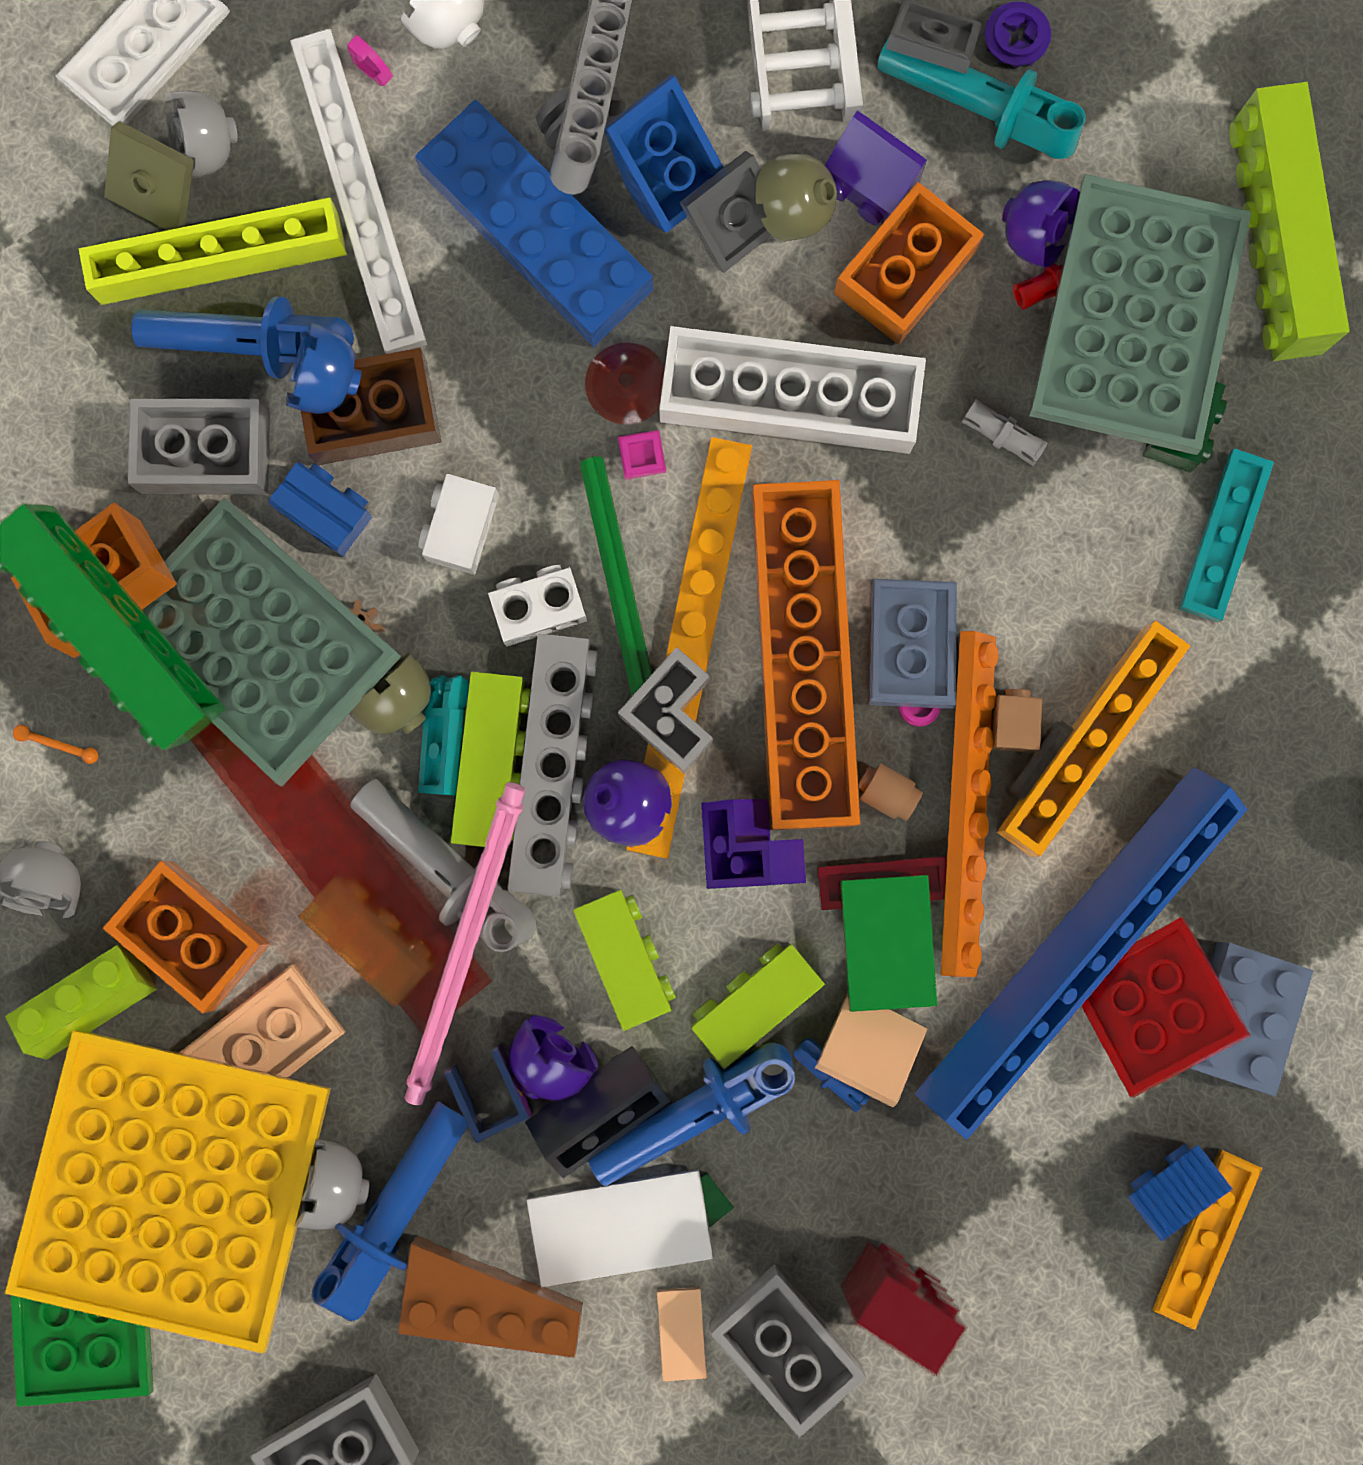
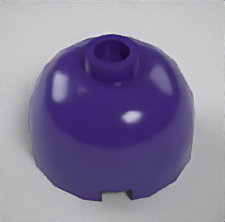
M1043 180L1030 183L1018 193L1016 198L1008 200L1003 210L1002 221L1006 223L1005 234L1008 245L1020 259L1034 266L1044 268L1057 262L1066 244L1055 245L1062 239L1067 224L1072 225L1080 191L1061 181ZM1045 242L1051 243L1050 245L1045 247Z
M626 759L609 762L595 772L586 785L583 796L584 813L592 830L608 842L628 847L645 845L657 837L664 828L660 825L664 820L665 813L670 814L672 807L670 787L664 775L646 763Z
M539 1015L532 1016L529 1021L526 1019L516 1033L509 1048L510 1068L518 1081L519 1089L525 1095L533 1099H566L577 1094L586 1085L598 1067L597 1058L587 1043L583 1041L580 1049H578L565 1037L557 1034V1032L564 1029L562 1025L551 1018Z

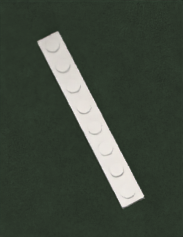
M331 29L290 40L385 354L427 345Z

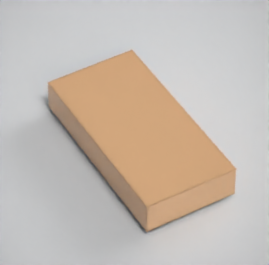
M700 1286L657 1289L663 1381L707 1378Z

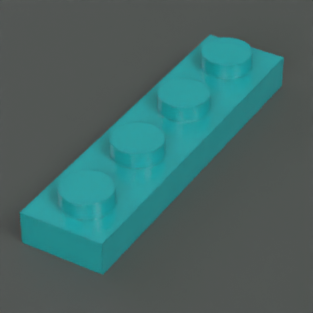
M1235 448L1229 452L1178 607L1179 610L1217 623L1223 621L1274 464L1273 461Z

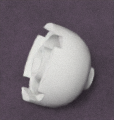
M411 0L409 4L415 10L410 18L404 12L401 16L402 24L425 45L433 48H450L459 42L464 47L472 42L481 31L477 23L483 15L484 0Z

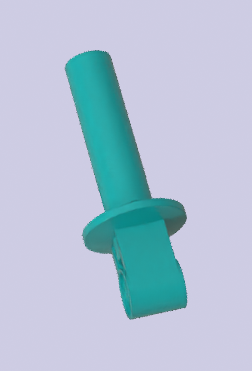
M887 39L878 60L877 69L994 121L995 128L998 126L995 137L996 147L1003 149L1012 138L1055 159H1065L1076 152L1086 119L1085 112L1077 103L1064 100L1035 87L1037 80L1036 71L1027 70L1018 85L1014 87V85H1009L971 67H968L965 74L886 49Z

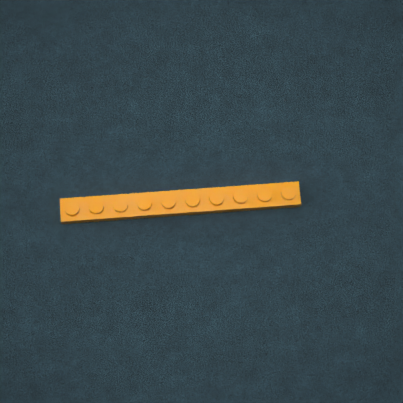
M711 437L666 653L667 658L677 647L705 673L707 671L752 451V445ZM702 690L683 710L695 723ZM648 743L644 763L657 769L664 775L670 787L672 807L670 814L665 813L664 820L660 825L664 828L657 837L645 845L627 846L626 850L668 859L685 774H682Z

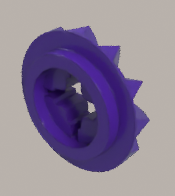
M1010 2L998 7L989 17L984 32L987 52H992L997 58L998 64L1006 63L1012 65L1014 70L1023 65L1029 64L1032 66L1039 58L1045 55L1050 44L1051 27L1047 17L1036 6L1026 2ZM1026 23L1023 38L1028 42L1025 43L1019 40L1016 45L1009 46L1011 34L1006 30L1009 29L1015 32Z

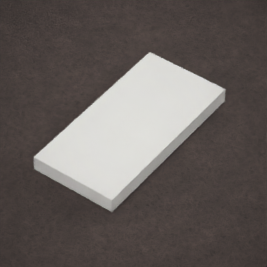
M125 0L55 77L111 126L118 121L127 125L230 11L220 0Z
M699 1169L611 1183L606 1187L599 1185L527 1199L541 1287L709 1260L714 1257Z

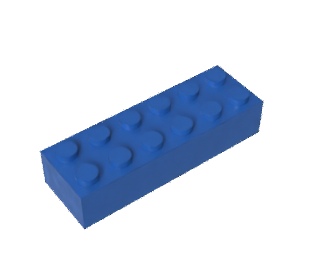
M476 99L415 155L420 173L593 347L653 291V276L571 194L557 189L550 179V173Z

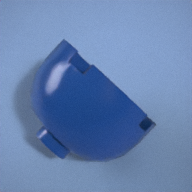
M309 322L308 330L310 336L303 335L290 377V381L296 382L293 394L287 392L286 406L317 414L331 412L341 405L347 394L355 396L362 371L354 369L355 353L351 344L341 334L327 327Z

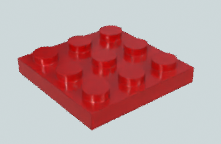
M1182 917L1135 942L1081 1005L1129 1097L1133 1098L1251 1036L1189 925Z

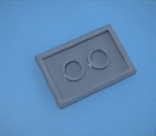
M872 579L868 705L954 709L956 705L957 582Z

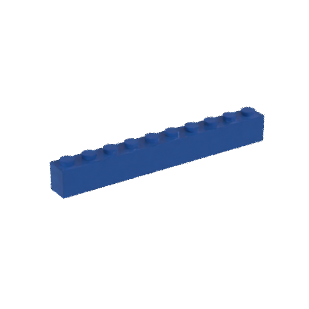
M1193 767L1182 781L1176 785L1159 808L1148 818L1147 822L1130 842L1122 848L1118 856L1101 876L1093 882L1089 890L1072 910L1065 915L1060 924L1037 948L1036 952L1019 972L1011 978L1008 985L990 1006L982 1012L979 1019L961 1040L954 1045L953 1049L938 1067L926 1078L921 1087L915 1092V1095L962 1137L968 1140L1248 810L1229 785Z

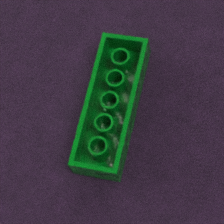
M22 503L0 522V570L5 573L10 572L21 584L18 587L21 596L31 606L35 608L40 607L51 620L48 622L51 631L61 641L65 643L70 642L81 655L78 657L81 666L94 678L100 677L110 688L108 696L111 701L124 713L130 712L140 724L138 727L139 733L151 746L155 748L159 746L165 751L187 743L226 710L223 704L54 506Z

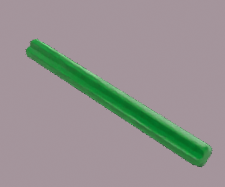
M592 456L582 460L580 468L630 691L633 696L652 675V670L605 461L601 456Z

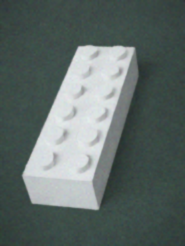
M670 326L660 402V422L910 454L916 443L926 358Z

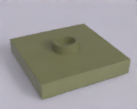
M118 121L111 127L104 197L166 230L182 228L186 223L194 160Z

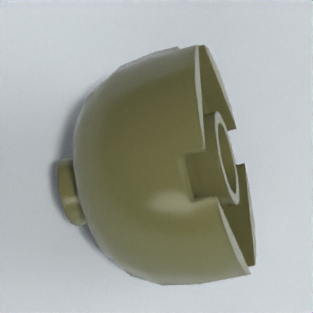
M793 153L777 156L774 160H769L762 165L757 177L755 197L757 205L763 204L764 212L767 216L766 218H760L763 226L774 238L786 242L816 235L831 221L836 206L837 190L830 171L822 161L805 153Z
M407 653L398 659L376 685L362 697V700L349 714L364 729L375 734H391L399 729L408 734L426 719L422 711L430 700L431 685L429 677L417 659H414L410 653Z

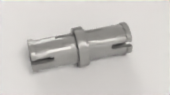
M977 399L962 421L963 424L977 430L992 440L994 447L1000 449L1002 446L1031 466L1035 465L1048 444L1046 441L1016 424L1017 420L1010 416L1007 419Z

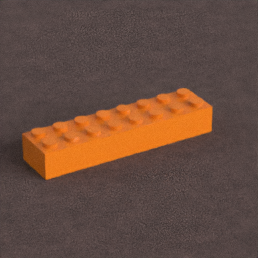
M840 480L753 484L751 498L770 831L856 827L860 825Z

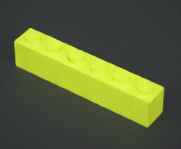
M331 198L78 248L86 290L101 305L347 255L340 216Z

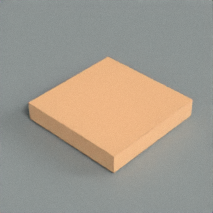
M847 993L815 1068L894 1107L899 1101L927 1028L890 1009L850 1012Z

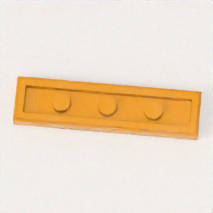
M1219 1149L1213 1164L1233 1189L1189 1221L1152 1309L1156 1313L1196 1330L1262 1171L1261 1167Z

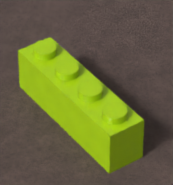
M471 672L451 836L452 844L485 847L497 809V799L502 797L506 783L510 782L520 785L521 773H515L517 756L524 755L526 731L520 730L522 714H528L531 695V689L525 688L523 677ZM514 828V831H513V834H512V837H511V840H510L511 842H513V840H514L515 828Z

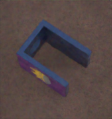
M502 1043L493 1047L491 1053L518 1110L515 1114L484 1127L457 1065L444 1071L475 1143L528 1119L533 1113L526 1095L518 1087V1081L512 1073L509 1058Z

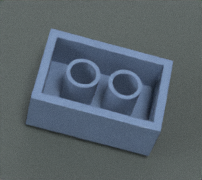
M1216 942L1210 964L1251 1036L1190 1069L1276 1097L1314 970L1232 943Z

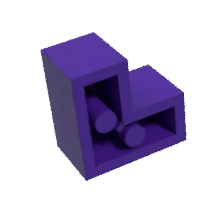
M731 799L701 803L706 889L806 883L803 839L771 840L768 799Z

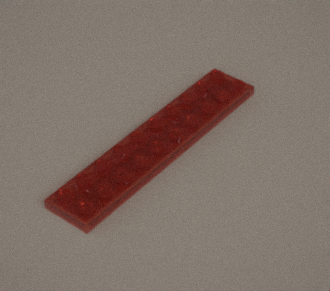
M212 722L208 724L190 741L421 1033L424 1034L456 933L449 925L445 926L439 920L440 913L370 825L350 807L351 801L313 754L283 786H280L261 770ZM472 956L454 1012L493 982L474 956Z

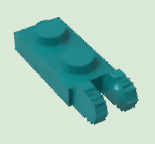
M439 675V677L432 678L430 682V700L426 708H424L426 719L423 721L418 793L456 796L460 769L461 740L464 734V710L462 709L467 705L469 684L468 680L463 678L462 675H455V677L451 678Z

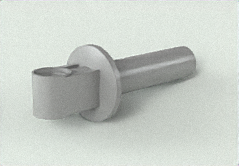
M374 779L367 783L355 795L350 807L449 899L440 913L439 920L445 926H448L461 919L478 866L474 869L379 780ZM497 881L479 937L492 950L505 952L532 938L536 930V920L533 913ZM505 920L512 925L513 936L507 932Z

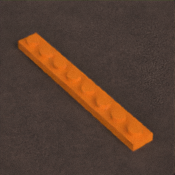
M960 631L940 973L941 976L977 977L978 967L982 959L979 937L980 924L984 918L982 884L987 871L984 848L985 837L989 831V820L986 815L987 795L991 789L989 759L990 751L994 744V736L991 730L992 709L996 703L994 670L998 662L999 653L996 646V637L978 631Z

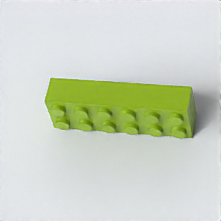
M1308 82L1257 88L1231 123L1229 140L1232 148H1238L1240 162L1236 166V182L1239 188L1245 189L1247 203L1243 205V210L1251 211L1248 228H1251L1253 243L1249 247V261L1253 269L1258 268L1260 284L1256 287V303L1259 309L1265 310L1267 323L1263 326L1262 330L1263 345L1266 350H1271L1273 361L1322 355L1348 334L1350 330Z

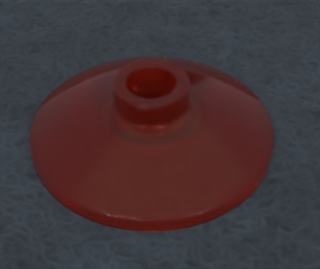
M619 343L609 346L597 354L588 367L585 378L588 400L593 409L610 422L623 425L643 422L660 409L665 366L653 351L642 345ZM630 374L635 380L630 386H622L618 381L620 376Z

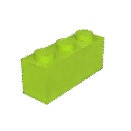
M619 890L574 909L573 912L622 1030L626 1031L672 1011L669 1001L676 999L667 974L658 977L652 961L659 959V955L650 934L642 937L635 922L643 917L634 895L625 897L623 890Z
M779 943L773 945L758 958L763 964L752 975H749L746 970L742 971L725 986L730 992L718 1003L713 998H710L692 1013L697 1021L691 1025V1029L724 1069L825 985L791 943L787 944L784 948Z
M116 945L10 1012L5 1018L22 1052L47 1060L69 1046L73 1030L91 1032L153 993L157 988L143 962L126 948Z

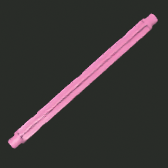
M506 783L502 797L497 799V809L487 836L484 852L481 855L411 1074L406 1080L408 1088L404 1099L410 1104L422 1105L426 1092L432 1088V1078L442 1051L444 1039L450 1027L473 951L505 859L507 847L518 816L523 810L521 802L525 788L519 784Z

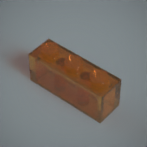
M334 877L298 917L392 1006L401 1005L436 967L429 960L433 955L432 951L418 938L413 937L409 941L397 930L401 926L400 921L384 907L377 911L365 899L370 894L355 879L350 877L345 881L343 878Z

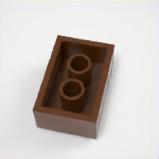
M421 348L356 359L354 369L361 370L362 374L355 396L347 394L341 405L331 412L317 414L301 411L308 455L318 466L442 443L428 364Z

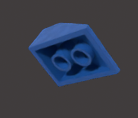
M672 74L605 125L604 132L628 192L643 217L665 233L687 217L679 202L724 168L680 84Z

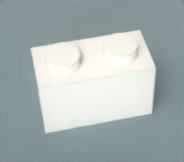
M446 473L443 485L438 483L432 495L431 508L435 509L431 525L425 524L419 538L418 547L423 549L422 556L426 561L475 575L499 498L495 487Z

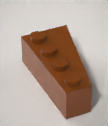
M417 1235L410 1247L398 1334L575 1358L583 1302L546 1287H541V1285L534 1282L526 1281L509 1274L507 1271L489 1266L453 1249L450 1250Z

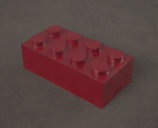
M868 1242L841 1285L856 1324L937 1377L967 1329L958 1315L961 1309L953 1303L954 1299L946 1293L948 1290L940 1284L942 1281L921 1266L914 1272L909 1269L910 1265L903 1260L904 1256L888 1244L882 1242L879 1248Z

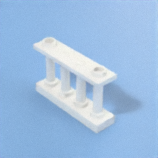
M747 0L757 91L750 92L752 118L760 117L761 131L770 129L771 112L834 105L835 110L842 109L843 122H850L857 110L862 113L863 99L851 0H829V3L823 4V8L760 14L758 0ZM824 26L825 30H833L834 43H828V48L764 54L762 32ZM828 65L830 70L837 69L839 83H833L832 88L769 94L766 72Z

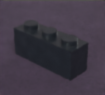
M631 1046L595 1071L586 1085L577 1094L566 1099L554 1100L552 1103L542 1107L539 1112L526 1120L525 1123L544 1159L564 1179L667 1106L671 1101L650 1067L635 1048Z

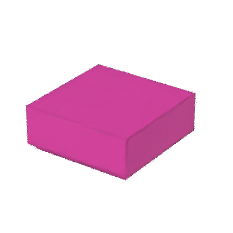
M659 430L618 437L625 480L666 473Z

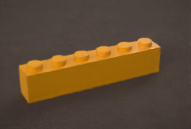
M1156 620L1144 626L996 833L1028 856L1041 857L1191 645Z

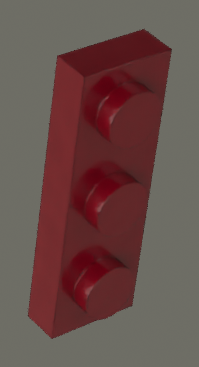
M943 856L817 867L820 910L842 909L841 880L928 875L930 901L945 900L947 858Z

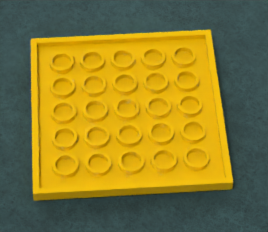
M73 1030L5 1294L264 1354L268 1350L297 1231L295 1224L300 1218L304 1202L301 1199L309 1179V1166L313 1165L316 1152L315 1141L320 1136L331 1088L86 1031Z

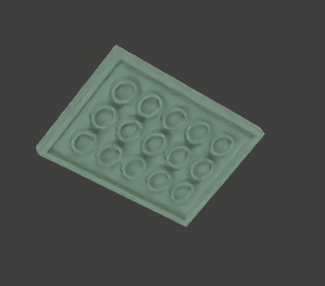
M1085 174L1079 190L1080 194L1075 208L1029 416L1197 455L1202 450L1251 211Z
M225 498L216 505L164 561L177 585L142 609L226 708L212 723L280 786H283L355 708L362 700V697L376 685L401 657Z

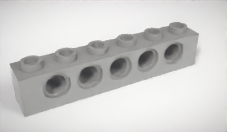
M540 633L537 635L520 785L525 788V793L521 802L523 810L519 814L515 825L508 891L562 897L563 888L571 889L573 863H566L568 845L576 846L578 820H571L572 803H581L583 778L576 777L577 760H586L588 735H580L582 718L590 719L593 693H587L585 690L587 676H595L598 656V651L590 650L591 643L589 639ZM561 671H569L576 676V683L568 692H558L553 688V678ZM556 713H565L571 719L569 730L562 735H554L548 730V720ZM551 755H560L566 761L564 773L557 778L547 777L543 772V763ZM546 797H555L561 804L559 816L552 821L542 820L538 814V805ZM542 839L551 840L556 847L554 859L547 864L538 863L533 856L534 845Z

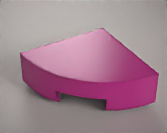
M356 34L347 44L353 64L380 87H384L391 80L393 74L378 54Z

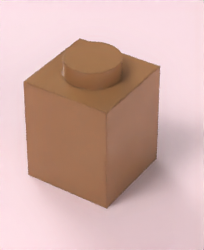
M1005 689L1004 696L999 695L996 697V703L992 710L991 730L994 736L992 750L1031 753L1040 750L1043 698L1030 697L1031 691L1025 689Z

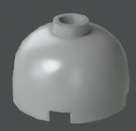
M189 90L167 92L165 103L173 102L174 113H165L171 148L189 158H193L192 178L214 174L224 166L230 156V143H237V129L234 118L226 117L222 106L213 97L202 92Z
M36 842L35 847L26 846L15 849L0 860V895L4 896L2 905L19 912L41 916L43 915L39 909H47L48 907L64 910L62 918H69L75 914L80 897L81 881L79 871L68 857L61 854L62 849L55 844Z
M316 1139L313 1165L309 1166V1179L301 1199L304 1202L300 1218L296 1221L295 1227L311 1230H330L339 1223L344 1224L353 1215L356 1205H365L369 1192V1180L362 1179V1165L356 1154L348 1147L336 1142Z

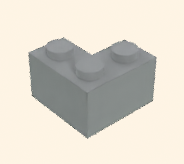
M676 647L622 707L618 715L619 718L682 774H685L713 742V738L683 712L706 686L710 676Z

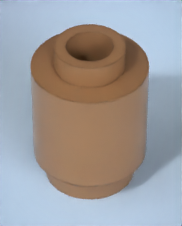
M881 762L876 769L868 766L858 782V789L862 791L859 800L894 820L899 817L907 821L920 801L923 792L915 787L916 783Z

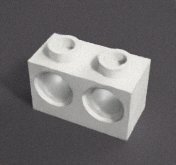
M561 565L549 566L537 571V578L521 582L520 578L508 579L496 584V591L488 593L506 647L536 638L538 633L549 634L587 622L570 567L562 570ZM561 587L569 592L568 601L561 607H552L546 603V595L553 588ZM522 600L528 604L527 614L520 620H511L506 617V608L512 601Z

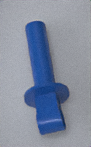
M275 296L270 299L263 317L138 309L132 319V337L138 347L262 356L268 375L277 379L286 377L292 364L295 363L303 335L310 336L308 330L309 322L327 327L341 334L351 346L354 342L352 328L345 320L338 317L294 315L289 300L281 296Z
M777 1043L764 1044L752 1053L730 1064L725 1069H722L712 1057L707 1058L703 1061L706 1085L658 1111L590 1159L588 1162L594 1175L606 1187L727 1118L741 1134L745 1135L750 1132L751 1125L747 1114L786 1094L794 1084L795 1075L789 1051ZM771 1064H779L784 1067L783 1071L777 1075H768L763 1072L764 1068Z
M438 1101L361 1226L353 1224L355 1226L353 1227L347 1223H339L335 1226L344 1236V1239L313 1285L312 1301L315 1304L348 1321H356L366 1312L371 1298L390 1267L392 1266L404 1271L407 1269L408 1262L396 1253L399 1247L395 1244L467 1129L468 1125L462 1115Z

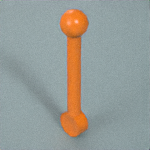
M17 725L13 730V737L17 741L31 740L79 756L87 764H92L98 759V752L93 747L82 749L31 732L26 725Z

